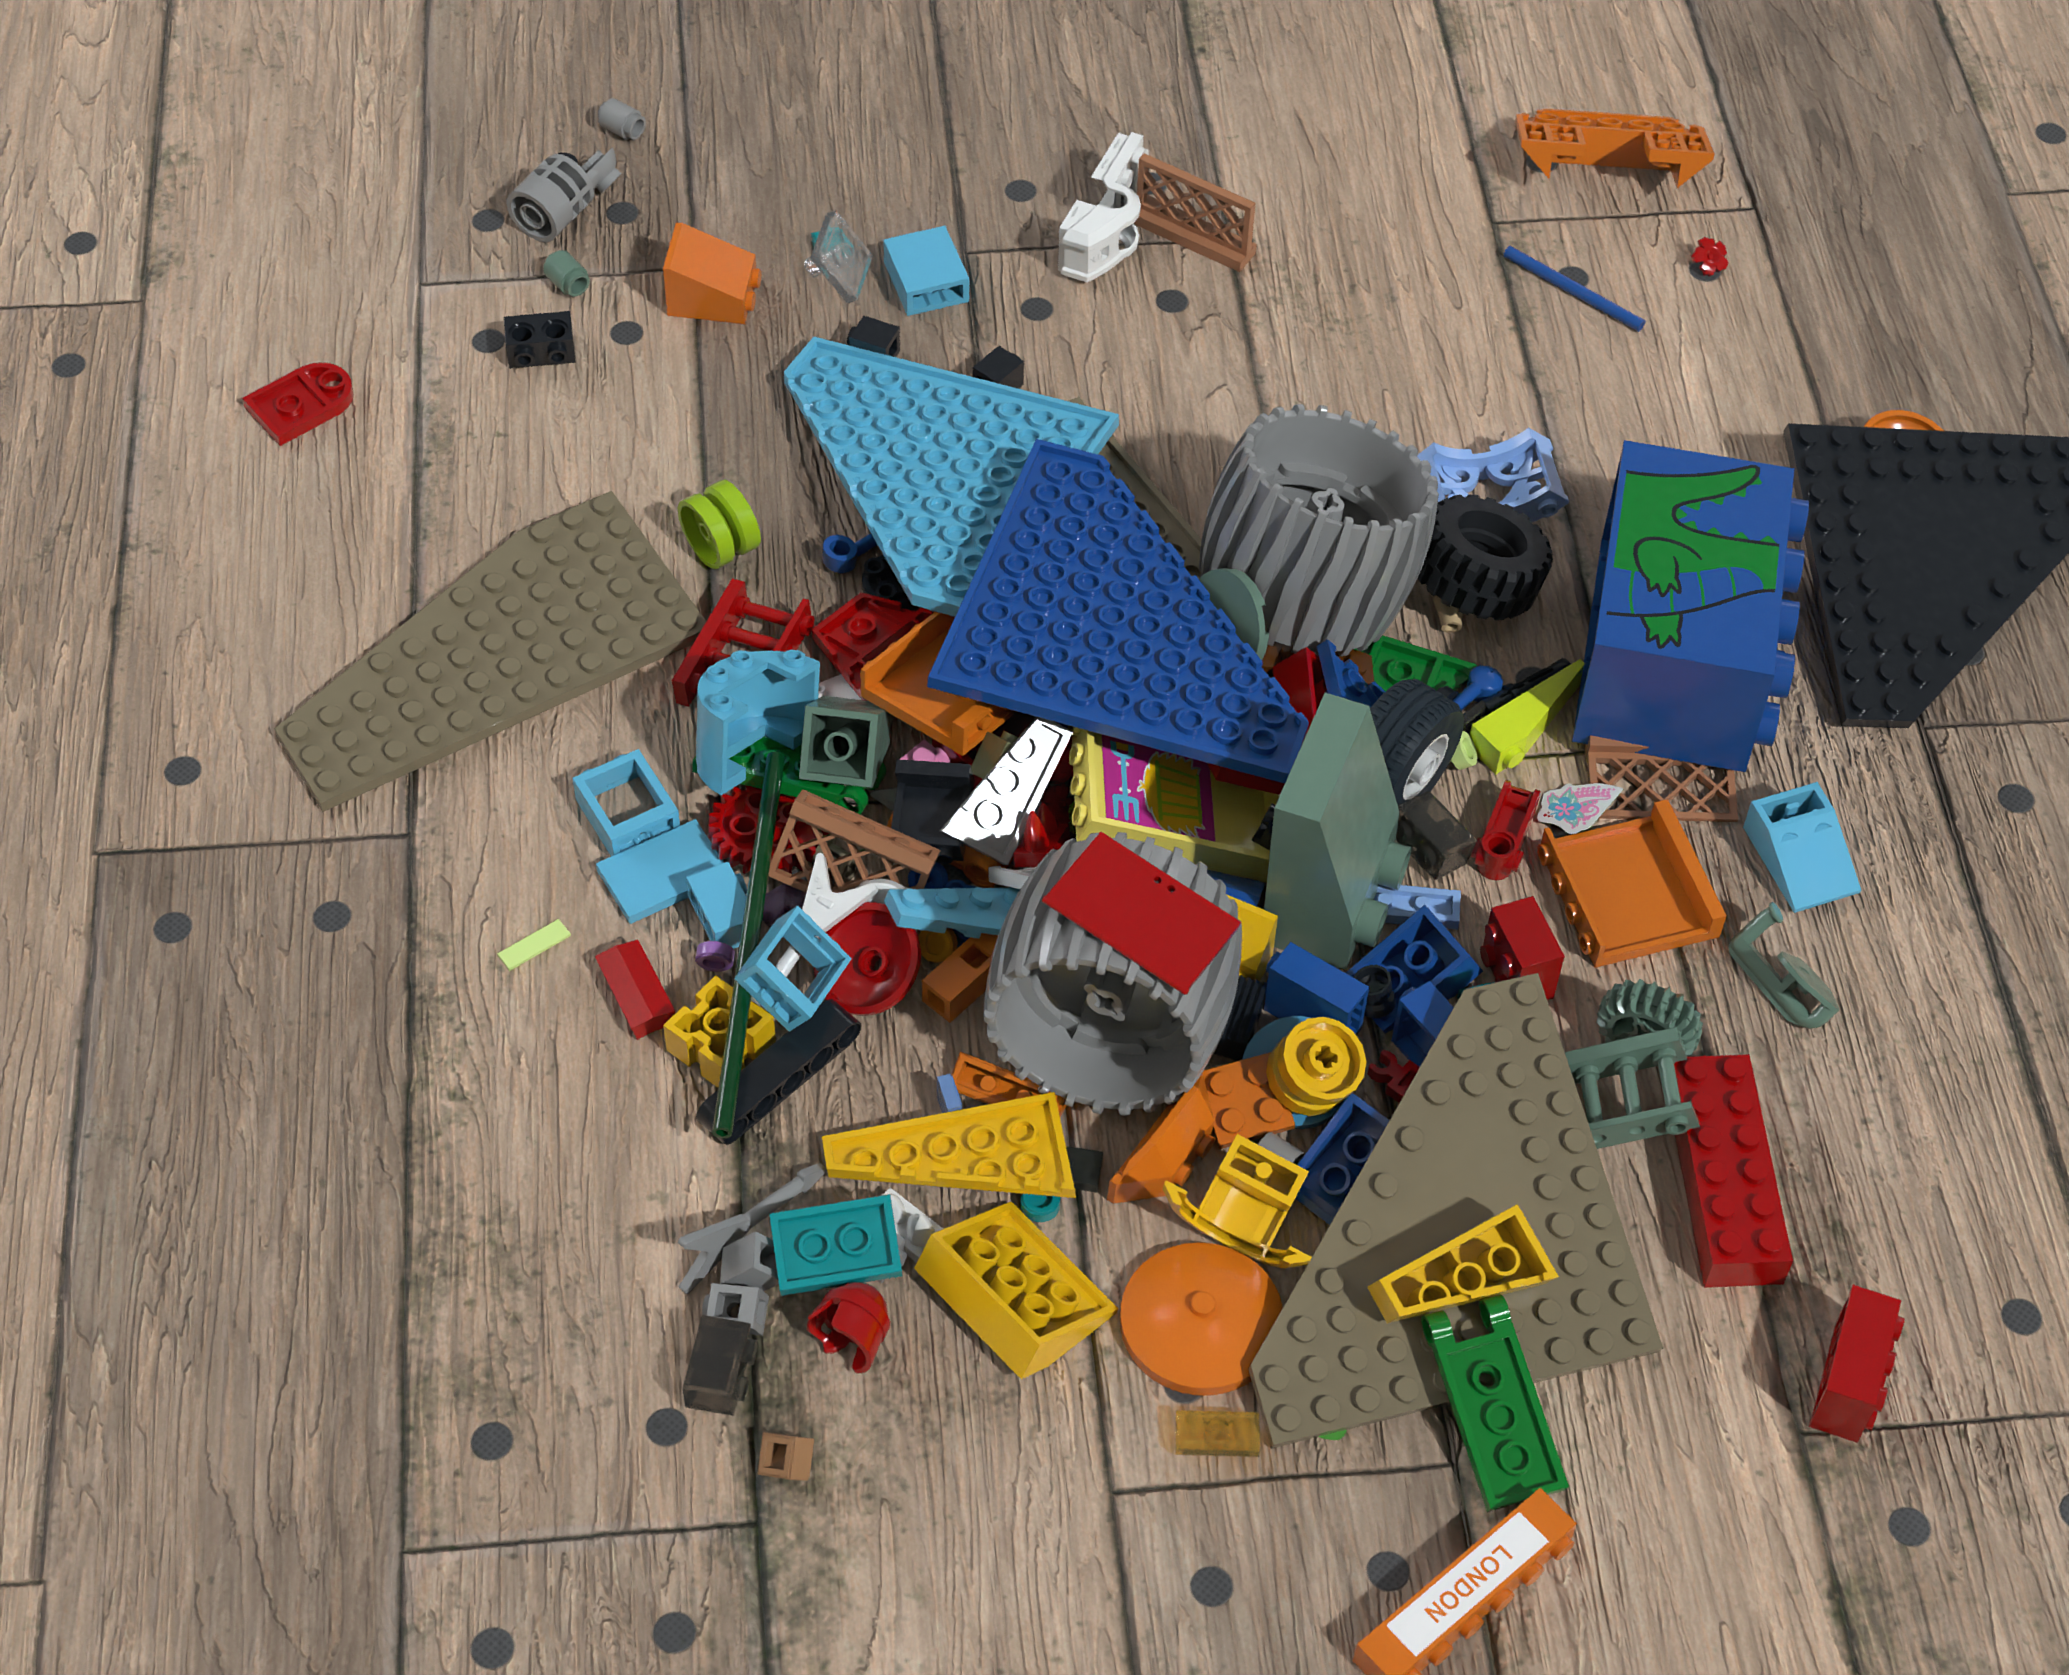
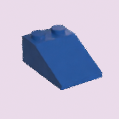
M1423 905L1350 968L1346 974L1354 978L1358 970L1369 965H1379L1389 971L1396 999L1395 1008L1385 1017L1372 1018L1386 1034L1394 1029L1398 1000L1409 988H1418L1430 981L1448 1000L1458 994V990L1465 988L1483 970L1430 909Z
M1354 1093L1350 1094L1297 1164L1309 1172L1295 1199L1330 1225L1390 1120Z

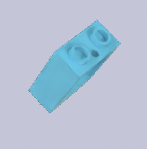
M639 749L628 754L619 755L610 762L594 769H587L580 775L572 778L575 799L611 856L680 826L677 807ZM639 777L654 799L657 807L613 826L595 796Z
M796 906L774 922L734 979L790 1032L813 1016L852 958L799 906ZM782 937L819 971L804 994L767 959Z

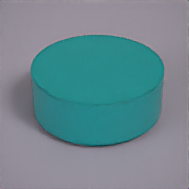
M1021 1194V1211L1031 1221L1039 1223L1050 1221L1059 1212L1060 1197Z

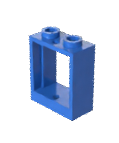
M1430 981L1418 988L1411 987L1400 996L1391 1040L1408 1060H1411L1419 1067L1454 1008Z

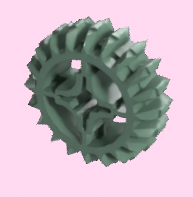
M1639 979L1636 984L1630 980H1625L1623 984H1614L1613 988L1607 991L1606 996H1603L1597 1013L1596 1023L1600 1026L1599 1033L1606 1036V1043L1677 1027L1685 1046L1686 1056L1689 1057L1697 1049L1702 1035L1703 1023L1700 1021L1701 1013L1694 1010V1003L1684 1001V994L1673 993L1670 991V986L1663 988L1658 986L1656 982L1646 984L1642 979Z

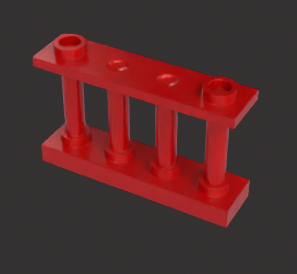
M732 578L672 679L676 703L687 707L690 706L697 694L699 680L707 668L731 656L721 653L726 643L735 641L766 651L786 652L788 650H797L804 637L809 636L814 627L815 619L811 615L809 600L803 598L795 613H788L750 602V598L747 597L745 582ZM747 615L786 626L780 639L737 628L736 626L740 619L745 618Z

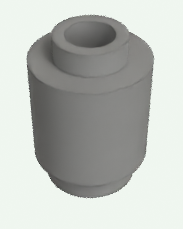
M615 98L602 103L598 110L599 125L626 140L630 138L632 140L638 139L645 129L646 120L641 115V112Z

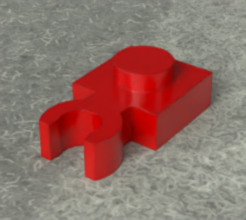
M1382 1050L1379 1061L1385 1064L1387 1068H1379L1371 1063L1367 1074L1376 1082H1387L1385 1094L1400 1103L1420 1067L1411 1060L1402 1067L1397 1063V1058L1393 1053Z

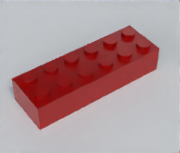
M1750 1054L1687 1057V1060L1674 1063L1681 1103L1692 1102L1700 1127L1675 1135L1704 1288L1784 1285L1793 1263V1257Z

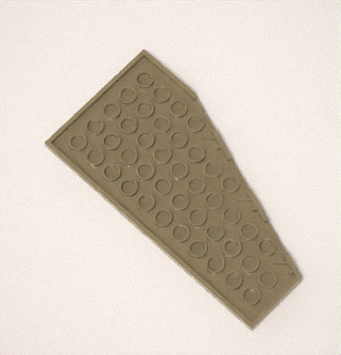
M609 491L519 530L274 728L275 733L322 812L692 645L705 625L706 620L615 494Z

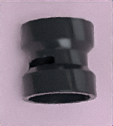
M1369 965L1358 970L1354 978L1369 986L1364 1016L1378 1019L1390 1014L1395 1008L1396 999L1389 971L1379 965Z

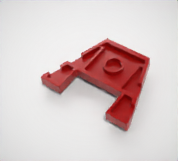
M860 592L812 629L813 640L860 699L868 701L861 697L860 673L863 666L884 652L891 643L897 642L910 632L913 626L920 624L932 615L933 611L925 608L912 611L902 608L901 602Z

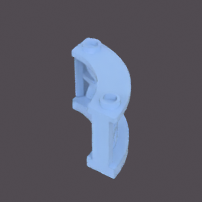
M1530 428L1506 441L1489 446V452L1472 454L1471 449L1449 448L1433 442L1417 455L1420 461L1427 460L1431 465L1430 475L1437 478L1438 502L1444 500L1445 495H1449L1448 498L1454 495L1466 497L1477 486L1478 480L1490 478L1498 485L1512 487L1507 496L1499 503L1502 505L1506 503L1514 507V511L1520 514L1524 513L1530 518L1531 523L1544 517L1555 515L1559 509L1569 503L1568 496L1564 494L1551 451H1553L1551 440ZM1539 460L1541 467L1532 469V464ZM1545 478L1547 486L1541 488V483L1536 480Z

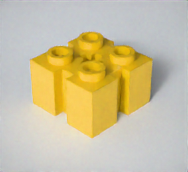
M715 975L695 994L696 1007L690 1010L684 1005L663 1025L666 1050L688 1067L694 1062L700 1063L701 1076L719 1088L733 987ZM753 1001L750 1004L741 1070L744 1068V1060L746 1058L754 1060L776 1042L774 1016Z

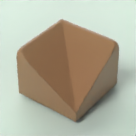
M763 1432L757 1475L807 1481L810 1476L814 1438Z

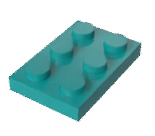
M890 1194L769 1214L781 1296L839 1287L850 1282L864 1283L903 1276Z

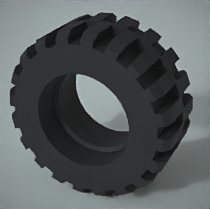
M1469 494L1466 497L1454 495L1450 498H1445L1437 504L1432 538L1417 579L1421 584L1426 585L1427 591L1433 597L1438 596L1441 599V603L1448 607L1453 606L1459 609L1458 612L1465 615L1469 613L1474 614L1477 618L1485 620L1489 617L1494 618V620H1504L1508 617L1511 619L1523 614L1532 607L1552 567L1553 553L1547 536H1542V529L1537 524H1532L1530 518L1524 513L1520 514L1514 511V507L1506 503L1502 505L1497 503L1496 499L1489 497L1482 499L1478 495Z

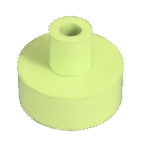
M1462 731L1460 741L1450 761L1459 770L1472 767L1477 763L1475 745L1470 735L1465 731Z

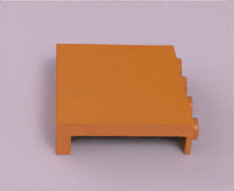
M934 611L923 622L913 626L910 632L897 642L891 643L884 652L863 666L860 673L861 697L964 756L984 739L987 731L992 733L1018 711L927 687L929 673L955 618L954 616Z
M1668 799L1654 802L1651 816L1560 838H1554L1550 827L1544 828L1541 844L1537 847L1540 863L1543 866H1547L1551 874L1553 890L1556 895H1561L1565 904L1567 920L1571 925H1575L1579 933L1581 950L1585 955H1589L1595 968L1720 937L1727 915Z

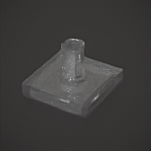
M835 210L825 215L811 257L805 260V269L813 278L823 274L848 304L858 300L873 254L838 211Z

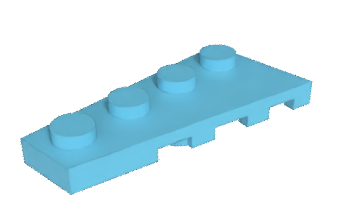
M1012 887L888 890L884 902L897 927L945 933L947 928H952L963 933L965 937L980 938L981 933L999 935L1006 915L1020 889Z

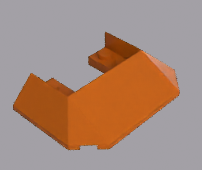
M1547 108L1537 110L1535 117L1530 118L1527 113L1516 114L1515 121L1521 147L1548 179L1550 178L1552 162L1671 171L1675 185L1679 188L1714 160L1715 153L1704 127L1693 124L1690 125L1689 129H1686L1685 125L1680 124L1678 119L1671 117Z

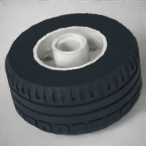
M1406 679L1394 684L1370 708L1400 812L1398 821L1407 817L1437 784L1456 751L1464 727V717L1459 705L1417 679Z

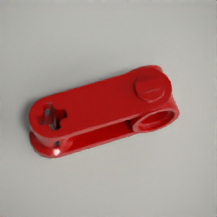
M1505 780L1482 838H1477L1471 853V857L1475 859L1474 864L1482 876L1497 881L1509 877L1512 871H1518L1524 854L1520 850L1534 817L1541 795L1540 790L1535 789L1531 792L1512 786L1511 781Z

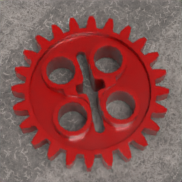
M747 785L744 791L735 786L732 788V796L723 794L721 795V803L714 802L713 813H709L708 839H712V850H719L720 860L729 858L731 868L739 864L743 865V874L748 873L751 868L762 792L760 788ZM780 794L771 860L790 816L789 813L794 800L797 797ZM799 820L796 821L793 831L799 844L816 838L810 825ZM790 840L788 841L786 849L792 847ZM819 844L802 850L808 862L812 863V858ZM796 853L781 858L778 866L779 869L792 874V867L796 866L803 871Z

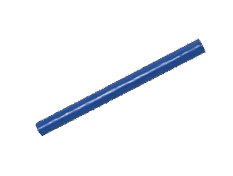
M1512 246L1506 248L1503 256L1634 330L1640 332L1643 329L1646 321L1516 248Z

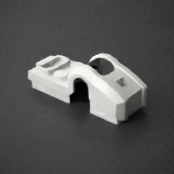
M1131 132L1130 136L1121 133L1117 134L1091 176L1092 178L1102 180L1108 189L1101 202L1095 206L1076 200L1059 228L1058 271H1061L1062 275L1089 282L1112 269L1122 259L1130 256L1137 249L1139 233L1134 222L1139 218L1141 203L1137 195L1138 165L1142 154H1149V150L1143 148V135ZM1119 240L1125 244L1124 250L1119 249Z

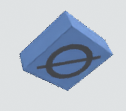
M950 1074L937 1077V1099L942 1113L962 1110V1102L954 1078Z

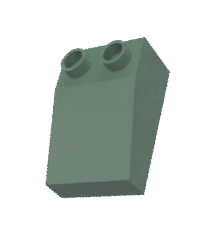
M1324 693L1274 808L1264 910L1278 915L1275 948L1284 950L1292 942L1330 965L1347 970L1357 943L1373 948L1376 947L1386 921L1389 906L1374 900L1378 885L1399 890L1410 860L1411 847L1395 842L1400 812L1370 707L1329 693Z

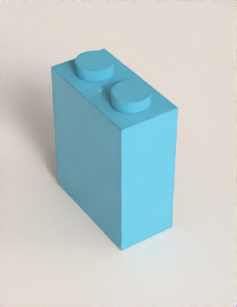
M946 226L883 239L884 264L907 316L969 302V276Z

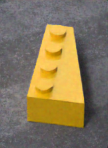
M1517 1204L1379 1279L1367 1288L1385 1321L1391 1323L1479 1301L1480 1299L1498 1294L1503 1295L1543 1285L1559 1276Z

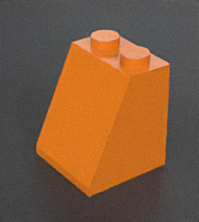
M676 222L663 266L667 315L745 324L748 311H754V288H759L761 284V269L756 268L755 254L689 225Z

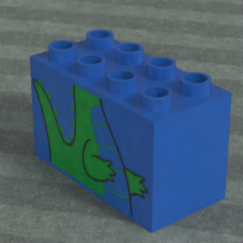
M1624 440L1601 538L1584 655L1585 665L1581 677L1572 742L1588 744L1589 737L1592 735L1649 747L1635 752L1639 754L1746 772L1754 744L1772 747L1779 721L1780 704L1767 702L1768 696L1788 697L1795 665V655L1777 650L1778 643L1792 645L1800 611V602L1782 599L1783 591L1797 593L1805 556L1804 550L1787 548V542L1801 543L1809 511V500L1792 498L1795 468Z

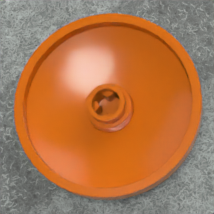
M1185 1243L1156 1253L1142 1263L1134 1272L1123 1293L1120 1310V1328L1123 1342L1129 1355L1136 1365L1151 1379L1164 1387L1185 1394L1201 1396L1218 1395L1237 1390L1252 1382L1248 1368L1283 1307L1280 1295L1271 1278L1248 1256L1218 1244Z

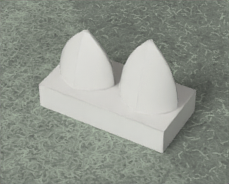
M890 1187L880 1196L890 1194L896 1233L905 1238V1252L908 1257L917 1263L930 1235L943 1228Z

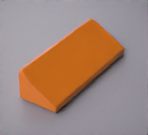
M961 1051L951 1074L958 1093L986 1104L1041 1094L1038 1092L1039 1085L1027 1077L1024 1080H1020L1013 1071ZM1055 1094L1059 1116L1061 1117L1067 1106L1064 1105L1066 1098Z

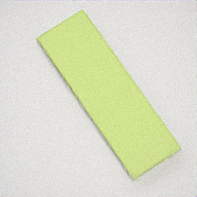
M557 919L497 953V955L508 970L511 971L567 939L571 934L563 923Z

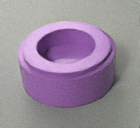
M706 941L697 946L695 961L705 970L723 972L733 966L735 951L725 943Z

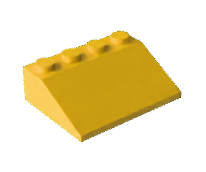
M1012 1201L931 1234L914 1267L920 1276L1020 1379L1050 1366L1113 1317L1119 1309Z

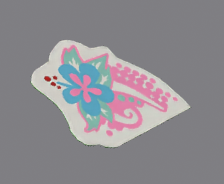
M1568 783L1561 789L1549 790L1542 797V808L1537 815L1538 822L1554 824L1562 828L1566 833L1577 834L1580 831L1591 828L1624 789L1602 783L1576 786Z

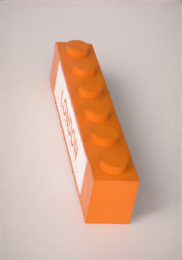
M1539 1488L1357 1643L1353 1662L1365 1675H1422L1420 1672L1430 1663L1434 1666L1439 1665L1450 1655L1453 1650L1451 1645L1461 1636L1465 1639L1473 1636L1483 1625L1484 1620L1482 1618L1492 1609L1496 1613L1503 1610L1513 1599V1591L1522 1583L1526 1587L1533 1584L1545 1569L1543 1565L1552 1557L1558 1561L1570 1551L1574 1545L1571 1539L1577 1523L1545 1491Z

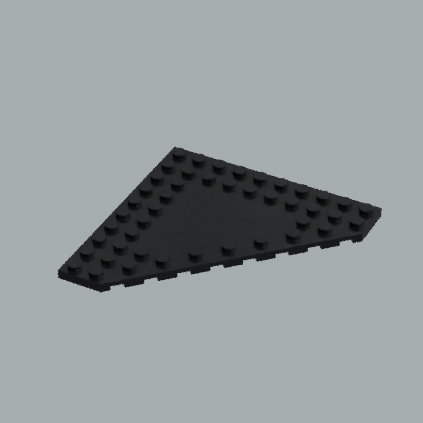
M1787 424L1783 433L1790 468H1795L1793 484L1796 498L1809 500L1804 540L1841 726L1910 728L1925 709L1932 704L1947 685L1965 668L1980 649L1987 644L2003 624L2009 620L2025 600L2069 554V437Z

